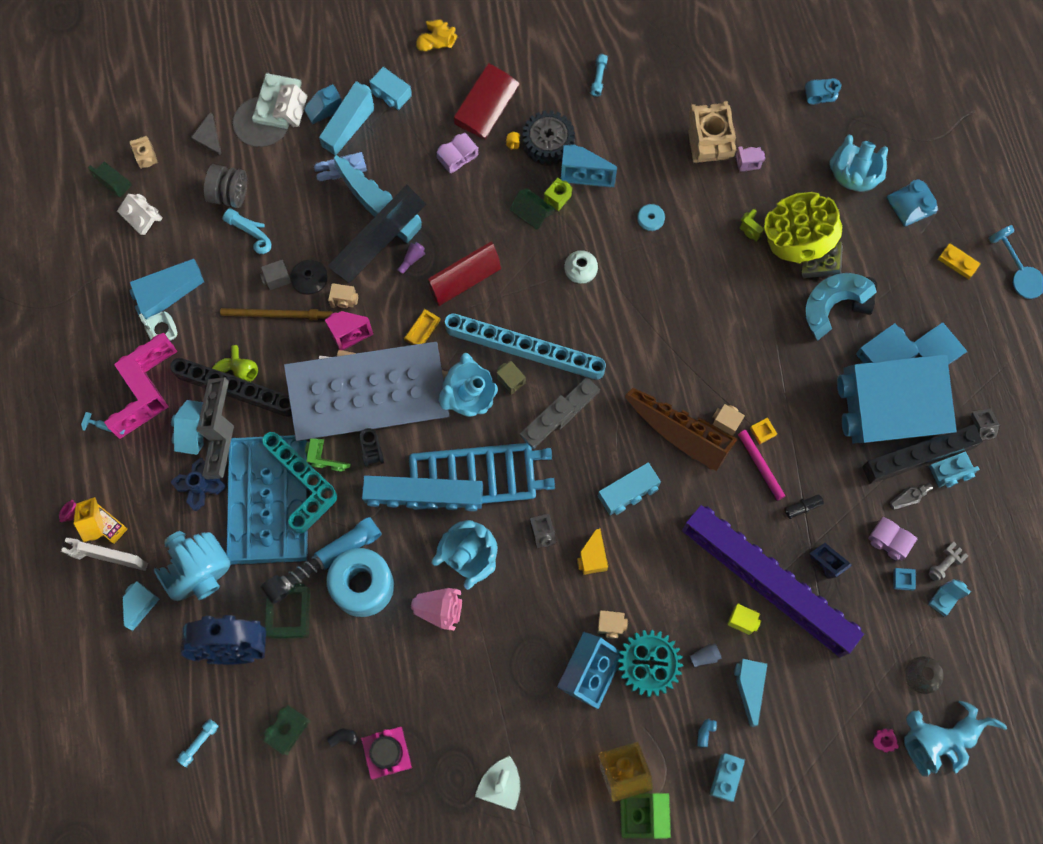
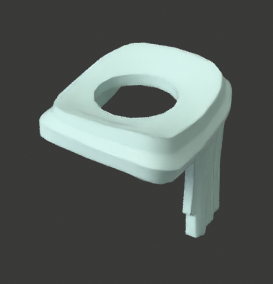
M160 312L147 319L144 318L142 313L139 314L150 340L157 335L154 328L161 322L166 323L169 327L165 335L170 341L177 337L176 326L172 317L167 312Z

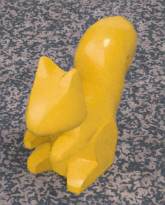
M442 20L427 21V29L432 31V33L418 36L416 41L417 48L421 51L431 50L432 47L451 48L457 39V35L454 34L455 27L449 29L447 27L448 23H443Z

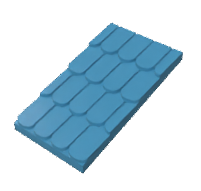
M295 435L280 436L307 461V453H305L307 440L296 441ZM263 437L231 438L229 448L227 556L230 560V565L307 561L308 531L301 534L296 533L288 523L290 515L307 499V488L267 451L262 442ZM277 440L270 441L268 446L276 445ZM291 453L283 454L282 459H288ZM298 466L295 472L303 471L305 466ZM303 519L296 520L294 526H301Z

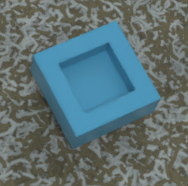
M893 569V589L914 591L916 589V570Z

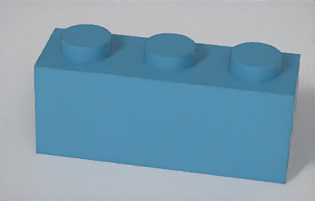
M584 632L558 684V688L570 696L599 709L620 664L617 660L622 659L623 656L618 653V649L601 637Z

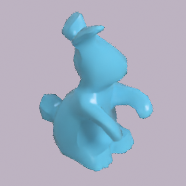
M958 701L968 710L969 714L952 729L926 724L923 722V715L919 711L910 712L906 717L910 731L905 736L904 744L922 776L927 777L931 772L933 774L937 773L942 765L939 757L944 754L951 760L953 765L952 771L956 774L968 763L969 756L965 748L971 749L975 746L984 727L990 725L1006 730V725L990 717L977 720L978 709L970 703Z

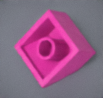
M341 311L329 315L325 320L330 335L339 350H345L373 335L368 317Z

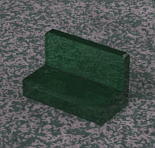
M105 161L97 169L91 165L88 166L93 177L118 197H121L132 186L128 179Z
M527 188L519 191L510 210L534 228L539 229L545 218L553 214L555 208Z

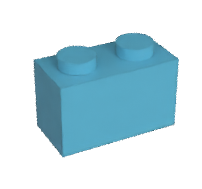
M384 67L370 80L371 92L376 97H381L388 106L395 107L397 110L412 96L410 85Z

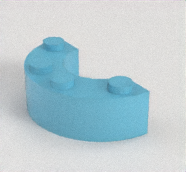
M853 273L833 275L820 282L811 292L806 304V318L814 337L819 340L832 329L828 315L830 309L841 300L851 299L863 304L876 293L874 283L864 276Z

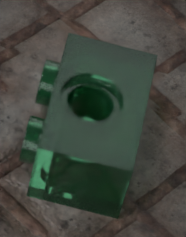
M289 705L286 708L282 707L276 716L278 720L274 726L270 725L264 734L266 737L263 740L283 755L289 754L311 721ZM288 723L290 725V732L283 735L281 727Z

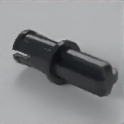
M818 494L806 500L800 499L798 503L785 507L784 510L787 517L791 519L802 513L808 514L810 510L822 506L824 501L822 496Z

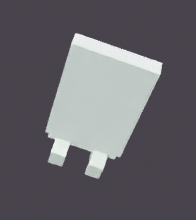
M66 538L65 542L72 544L73 548L68 550L63 547L61 550L79 560L89 556L146 571L148 565L147 562L136 555L84 543L77 539Z

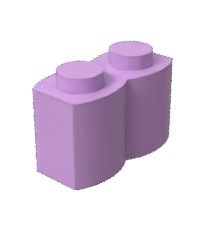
M466 133L456 135L452 142L442 144L437 151V159L449 173L455 172L478 155V147Z
M885 517L879 520L868 537L872 546L877 549L882 548L886 550L889 557L901 561L906 558L917 540L913 534L900 528L893 521Z

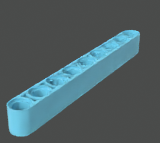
M449 314L445 318L446 332L451 336L591 379H601L605 373L606 363L602 358L458 314ZM453 322L458 324L456 327L449 326ZM474 328L476 331L469 333L467 329ZM488 333L494 335L492 338L485 337V335ZM504 339L511 340V342L508 344L503 343L502 341ZM522 344L529 345V348L522 349L520 346ZM543 349L546 350L547 353L542 355L539 354L538 351ZM563 355L565 359L558 360L556 356ZM580 360L583 362V365L577 366L574 362ZM599 366L602 370L595 371L592 367Z

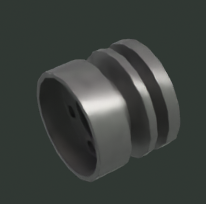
M212 164L207 171L204 183L206 202L216 204L224 202L226 206L239 208L246 195V172L240 169L236 170L235 168L228 170L225 166Z

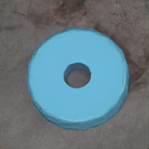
M647 204L639 210L638 223L643 229L654 231L663 225L665 214L659 206ZM652 215L654 219H649L648 216Z

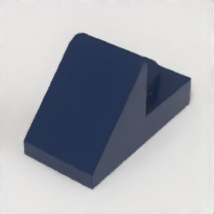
M823 543L810 553L811 559L824 569L827 579L836 578L851 567L850 562L826 543Z

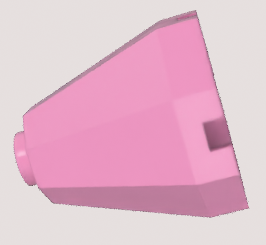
M446 588L417 594L416 598L412 600L411 609L414 610L415 615L442 629L454 631L456 627L453 624H458L460 619L462 599H458L457 595H461V591Z

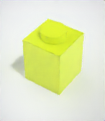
M737 604L732 611L727 625L750 635L759 628L761 620L758 619L760 613Z

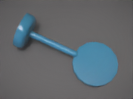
M1010 225L993 234L988 239L991 243L1002 240L1018 266L1019 270L1013 277L1015 291L1027 299L1037 298L1043 293V275L1039 270L1033 267H1023L1006 238L1014 232L1013 226Z

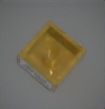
M638 742L598 753L600 769L613 802L653 790L652 775Z

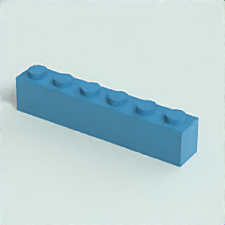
M364 476L362 499L368 506L374 507L379 506V504H387L388 507L406 505L408 508L426 506L427 509L446 507L447 510L465 508L467 511H477V508L482 509L483 483L482 481Z

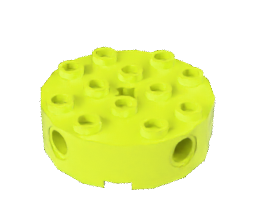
M805 192L794 194L778 202L777 207L772 212L769 211L765 217L764 230L770 248L775 255L783 260L802 263L822 258L833 249L841 238L842 223L839 218V210L832 199L822 197L819 193Z

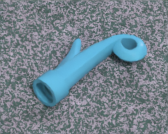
M232 208L225 212L223 216L225 222L230 225L233 224L258 239L253 247L257 253L266 254L270 251L272 245L270 239L258 229L264 228L265 225L263 223L246 219Z

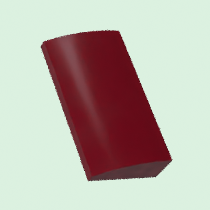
M488 63L454 116V125L486 139L519 87V83L501 69Z
M492 241L428 279L431 296L438 306L501 270L499 257Z

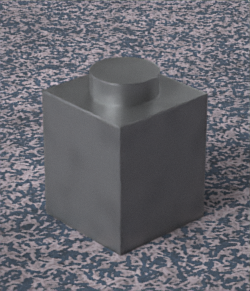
M283 260L261 267L263 274H260L264 285L268 284L270 290L291 283Z

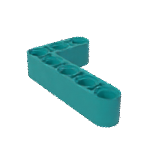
M269 432L264 435L262 440L267 451L312 493L290 515L288 520L293 531L301 534L306 532L336 502L337 493L333 486L278 434ZM277 440L276 445L268 446L270 441ZM291 453L288 459H282L283 454ZM298 466H305L303 471L295 472ZM311 479H318L317 484L309 485ZM326 491H331L332 495L329 498H323V494ZM317 505L318 508L315 512H308L310 506ZM303 519L301 526H294L296 520Z

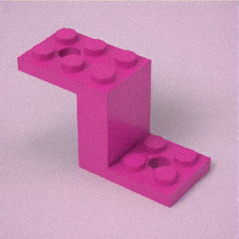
M165 333L154 336L151 341L145 345L138 346L134 352L128 356L121 357L114 364L138 399L136 402L127 404L125 409L119 413L109 416L108 420L104 422L108 429L119 439L169 407L146 374L148 370L178 352Z

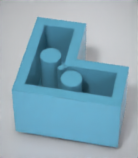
M186 400L183 406H180L176 415H173L171 425L174 427L172 435L174 451L197 455L203 447V435L197 431L203 402Z

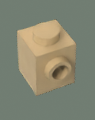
M724 404L722 409L717 408L712 418L715 419L713 425L733 436L745 415L738 412V409L734 406Z
M600 611L597 633L606 634V638L612 639L622 636L623 631H627L628 619H624L625 613Z

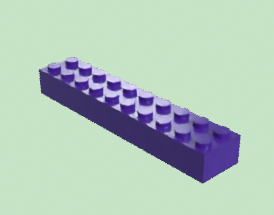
M700 505L682 529L685 535L839 658L851 653L864 635L856 623L847 621L841 611L832 609L827 605L828 602L823 597L813 594L808 585L799 583L794 579L793 573L788 570L784 571L778 566L779 563L774 558L765 556L759 546L752 545L746 541L747 538L741 532H735L730 528L731 525L726 520L717 518L712 509Z

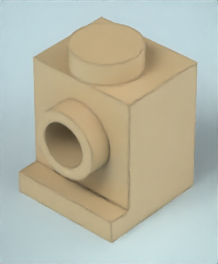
M147 136L130 141L140 168L150 167L158 163L152 144Z
M332 284L328 300L330 307L335 308V305L340 308H348L357 305L358 294H356L354 286Z

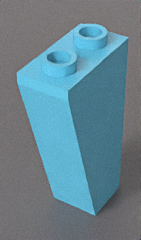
M357 81L354 83L320 135L321 146L332 154H338L374 111L371 90L365 84L361 85Z

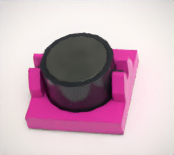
M402 727L384 730L383 732L361 738L371 780L412 768Z

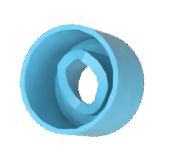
M355 548L343 552L332 562L327 574V588L331 598L344 612L356 617H367L380 612L389 603L394 591V580L387 563L379 554L369 549ZM357 573H369L372 581L367 590L360 593L350 590V580Z

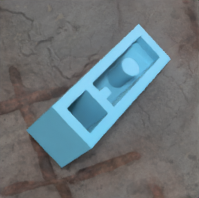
M742 659L739 663H736L734 675L737 676V685L749 724L755 727L758 726L767 664Z

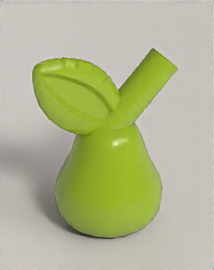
M237 345L231 346V358L222 359L212 367V369L223 373L232 370L235 377L252 382L258 373V366L254 361L239 358V347Z

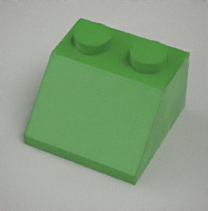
M621 794L622 838H671L669 794Z

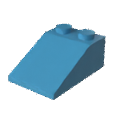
M564 145L561 171L562 181L565 180L573 184L614 187L617 166L583 147Z

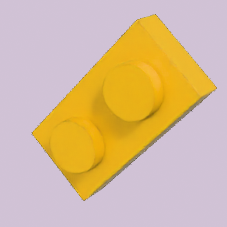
M950 243L938 258L939 261L968 280L981 264Z

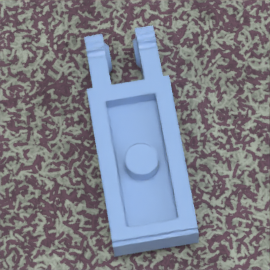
M362 152L340 157L345 158L354 169L357 168L361 172L367 170ZM334 159L327 162L322 161L314 165L315 171H324L317 174L318 181L341 178L340 173L335 167Z

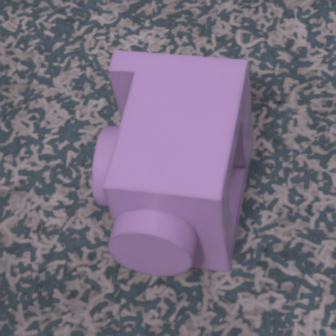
M738 147L736 160L739 172L761 168L762 163L765 161V153L761 151V147H749L744 150L742 147Z

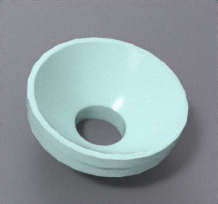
M576 251L567 257L564 269L567 277L573 282L587 283L596 276L598 264L596 258L591 253ZM578 259H585L587 265L579 267L576 261Z

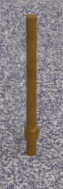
M221 308L220 310L221 316L309 318V320L327 319L329 315L333 314L332 311H318V309L299 311Z

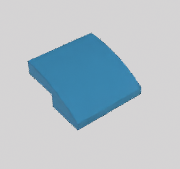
M941 323L914 342L922 357L947 354L948 365L967 352L944 323Z

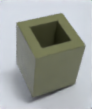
M512 361L508 364H502L497 369L498 381L511 395L526 384V377Z

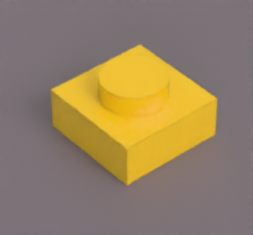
M768 418L750 427L759 445L777 435Z

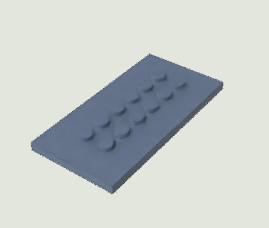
M437 342L284 364L296 441L358 432L366 428L377 429L449 417L448 410L442 409L438 400L444 381Z

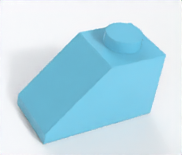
M137 581L126 589V594L123 596L124 626L130 630H134L159 601L156 595Z

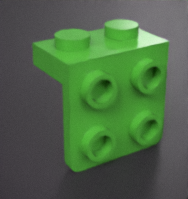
M310 438V442L307 441L305 453H308L306 462H311L312 467L323 468L328 465L331 466V470L345 471V468H350L351 463L321 458L324 439Z

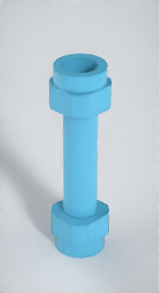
M603 54L598 55L596 60L595 82L592 83L591 94L593 96H600L603 85L601 82L608 59Z
M211 719L205 722L202 726V732L186 752H181L177 761L187 767L194 759L192 756L210 734L213 735L219 726Z

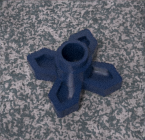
M203 458L198 459L192 464V472L187 476L179 474L171 481V484L178 492H189L186 502L194 511L199 510L205 505V493L218 495L226 488L219 478L206 480L202 477L205 465Z

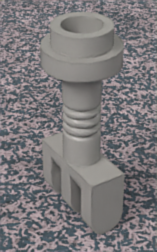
M954 541L943 551L947 555L945 560L939 566L934 565L930 568L929 576L933 580H943L945 577L944 571L953 562L960 565L968 557L966 553L961 555V557L958 556L962 551L960 547L955 552L952 550L957 545Z

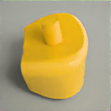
M517 132L509 133L506 139V146L510 149H518L520 135Z

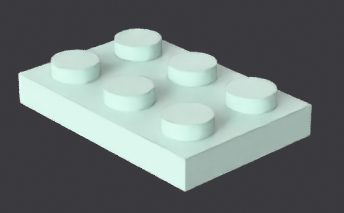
M266 73L252 118L253 122L288 129L289 123L283 117H273L274 108L280 87L282 85L296 84L300 88L301 81Z

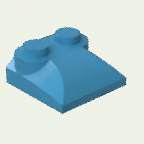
M914 180L910 185L886 197L904 227L931 216L938 211L936 199L922 180Z

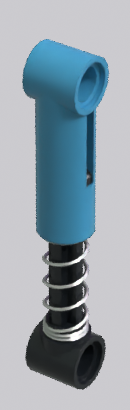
M368 517L358 523L351 531L315 552V557H312V560L309 562H304V565L301 567L297 566L296 570L293 572L289 571L286 576L271 577L261 585V588L270 602L275 604L289 594V589L294 587V584L302 582V579L309 577L313 572L317 573V570L320 568L326 570L343 552L360 548L365 544L368 545L377 540L382 533L371 517Z

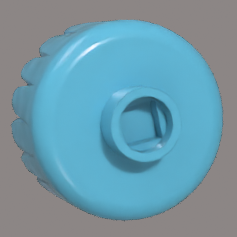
M182 531L175 532L165 539V547H169L168 553L172 558L170 560L172 564L168 565L169 572L164 567L160 568V571L154 568V572L172 600L180 601L196 595L198 600H201L219 589L220 586L217 580L228 571L230 560L212 533H201L202 536L199 534L194 535L196 543L191 538L185 539L186 534Z

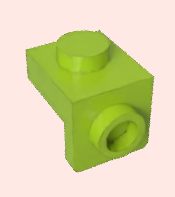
M753 209L750 213L746 212L741 218L742 224L740 229L745 232L748 238L754 239L757 242L761 238L764 228L753 220L757 212Z

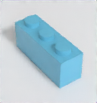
M648 462L600 490L598 498L609 515L613 513L618 515L630 503L635 505L647 493L652 495L657 492L661 481Z

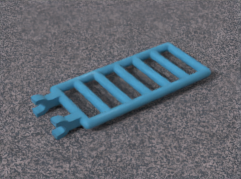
M527 443L412 453L409 455L410 478H418L417 461L428 460L430 479H437L436 459L447 458L449 480H457L455 457L467 456L468 480L476 481L474 455L486 454L489 495L482 496V504L534 499L536 497V490L555 489L554 478L535 481L533 460H552L551 448L532 451V447ZM524 451L528 492L516 493L513 452ZM495 453H505L508 494H497L494 466ZM418 506V508L413 509L418 510L427 508L426 506Z

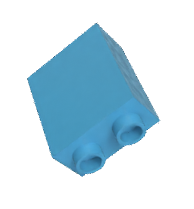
M947 354L851 365L844 367V375H839L837 378L839 396L847 398L849 413L842 415V428L846 437L852 436V444L957 432Z

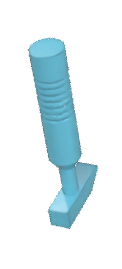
M85 413L81 424L83 430H86L88 423H91L97 428L112 432L103 421L91 420L92 414Z

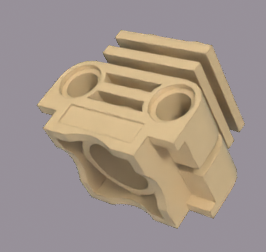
M724 101L723 104L710 105V108L707 105H691L688 134L693 163L728 160L729 157H734L736 136L731 108L728 102Z

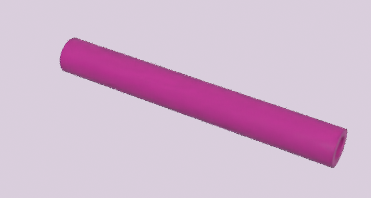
M747 430L740 432L738 436L776 500L784 498V492Z

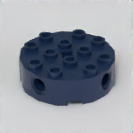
M231 615L222 616V619L202 616L201 620L186 623L183 626L181 655L192 661L207 659L208 664L236 665L252 663L254 658L263 659L265 657L266 629L260 625L259 621L236 620Z

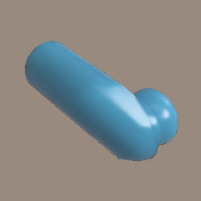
M704 720L698 732V747L708 748L709 731L714 732L717 728L715 720Z

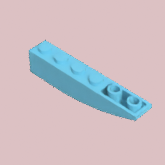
M337 155L334 156L335 167L346 185L366 210L375 217L393 199L392 195L378 188L377 183L373 180L365 178L359 169L351 167L345 158H340ZM416 215L397 236L408 243L421 229V218Z

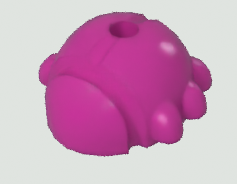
M73 500L67 502L62 507L59 514L60 522L74 519L76 503Z
M884 728L882 731H877V735H875L873 744L877 749L887 753L888 751L893 752L894 748H899L896 735L892 729L887 730Z

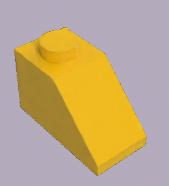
M95 497L76 503L74 525L83 542L94 541L103 536L104 525Z
M600 529L595 530L582 549L580 558H577L578 568L583 570V575L607 571L608 569Z

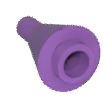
M417 242L415 244L410 243L404 262L397 270L404 274L410 265L425 255L423 251L425 248Z

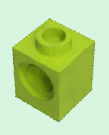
M557 178L544 193V202L559 211L572 195L571 185L567 181Z

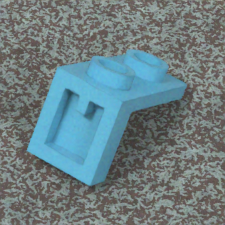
M953 579L940 586L928 605L945 617L956 602L969 595L971 591L967 589V586L962 581Z

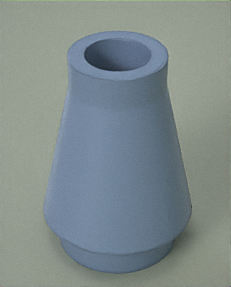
M710 643L695 654L690 655L694 667L717 663V660L722 659L716 644L710 645Z

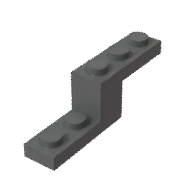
M225 377L208 380L197 431L210 441L202 477L206 480L223 478L234 425L222 416L229 382Z
M586 377L565 398L560 395L520 433V437L534 449L556 427L561 430L601 389Z

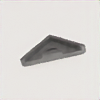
M209 113L191 138L194 142L221 155L214 117L212 113Z

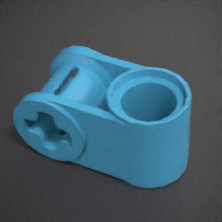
M836 79L811 80L805 84L807 102L809 104L835 101L841 89V83Z

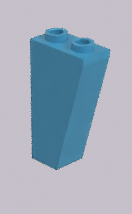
M191 259L131 281L132 289L129 291L133 300L137 301L138 305L135 308L138 315L142 313L144 318L147 319L168 308L202 284L204 280L195 259Z

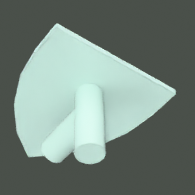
M510 756L498 761L486 772L478 786L475 797L515 810L520 792V781L517 768Z

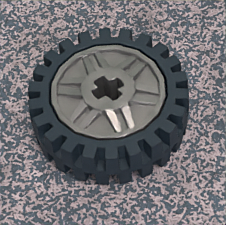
M542 111V115L538 112L535 114V117L532 115L523 127L522 144L525 153H528L529 158L533 157L535 162L540 160V164L543 165L544 162H547V165H551V162L558 164L559 160L562 162L564 145L569 146L575 143L574 126L570 120H567L565 115L561 117L559 112L556 115L554 111H550L549 114H547V111Z

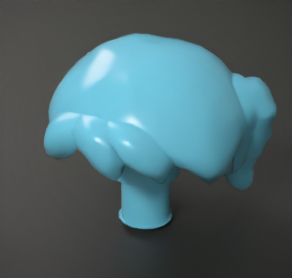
M847 135L844 143L830 159V169L833 171L837 182L843 187L859 192L871 190L886 177L888 148L882 147L878 153H873L876 147L874 143L863 141L861 148L853 145V137Z
M463 353L460 362L453 365L448 371L438 400L442 409L454 410L464 416L471 417L477 414H485L493 405V398L498 392V387L492 382L488 370L480 367L468 353Z
M471 520L458 522L448 532L443 534L437 548V553L432 559V564L438 566L445 561L448 566L466 577L464 588L469 590L474 584L486 579L495 571V559L498 550L497 542L492 533L482 524Z

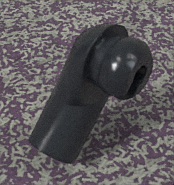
M344 728L327 738L331 747H334L341 741L355 745L359 740L354 730Z

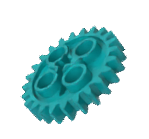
M643 630L641 637L638 633H634L635 640L631 637L627 638L629 645L622 644L625 651L618 652L623 656V659L617 660V662L622 663V667H619L617 670L624 671L620 678L628 679L625 686L632 684L631 691H635L638 688V695H642L646 691V696L650 697L653 691L655 696H659V690L666 694L665 687L673 689L671 682L678 683L679 681L675 676L682 675L678 668L683 667V664L678 663V660L683 658V656H677L676 654L680 648H673L675 641L669 643V635L661 638V631L656 636L654 635V630H650L649 635ZM639 646L645 650L643 658L638 657L636 654V649ZM658 648L663 649L665 652L663 659H659L656 655ZM651 658L652 662H666L668 666L654 665L650 667L648 664H633L632 661H647ZM637 667H641L644 670V676L641 679L635 675ZM658 668L664 672L662 680H658L655 676Z

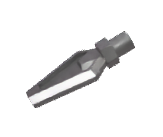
M930 483L917 487L909 486L890 502V506L895 510L917 504L922 496L927 495V492L932 490L933 487Z

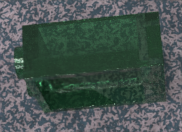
M294 584V587L289 589V594H302L301 627L273 628L274 604L266 597L265 629L267 638H309L310 589L305 587V584Z

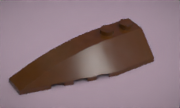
M632 388L625 395V398L658 433L685 452L690 458L700 461L709 469L717 471L737 441L735 437L702 418L693 419L684 410L681 412L673 410L672 405L666 402L658 403L655 397L635 388Z

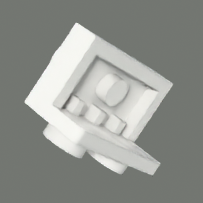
M296 84L282 85L273 117H283L293 127H298L307 95Z
M128 194L117 212L139 234L145 235L153 222L161 221L162 217L158 214L156 208L146 202L147 200L144 196Z

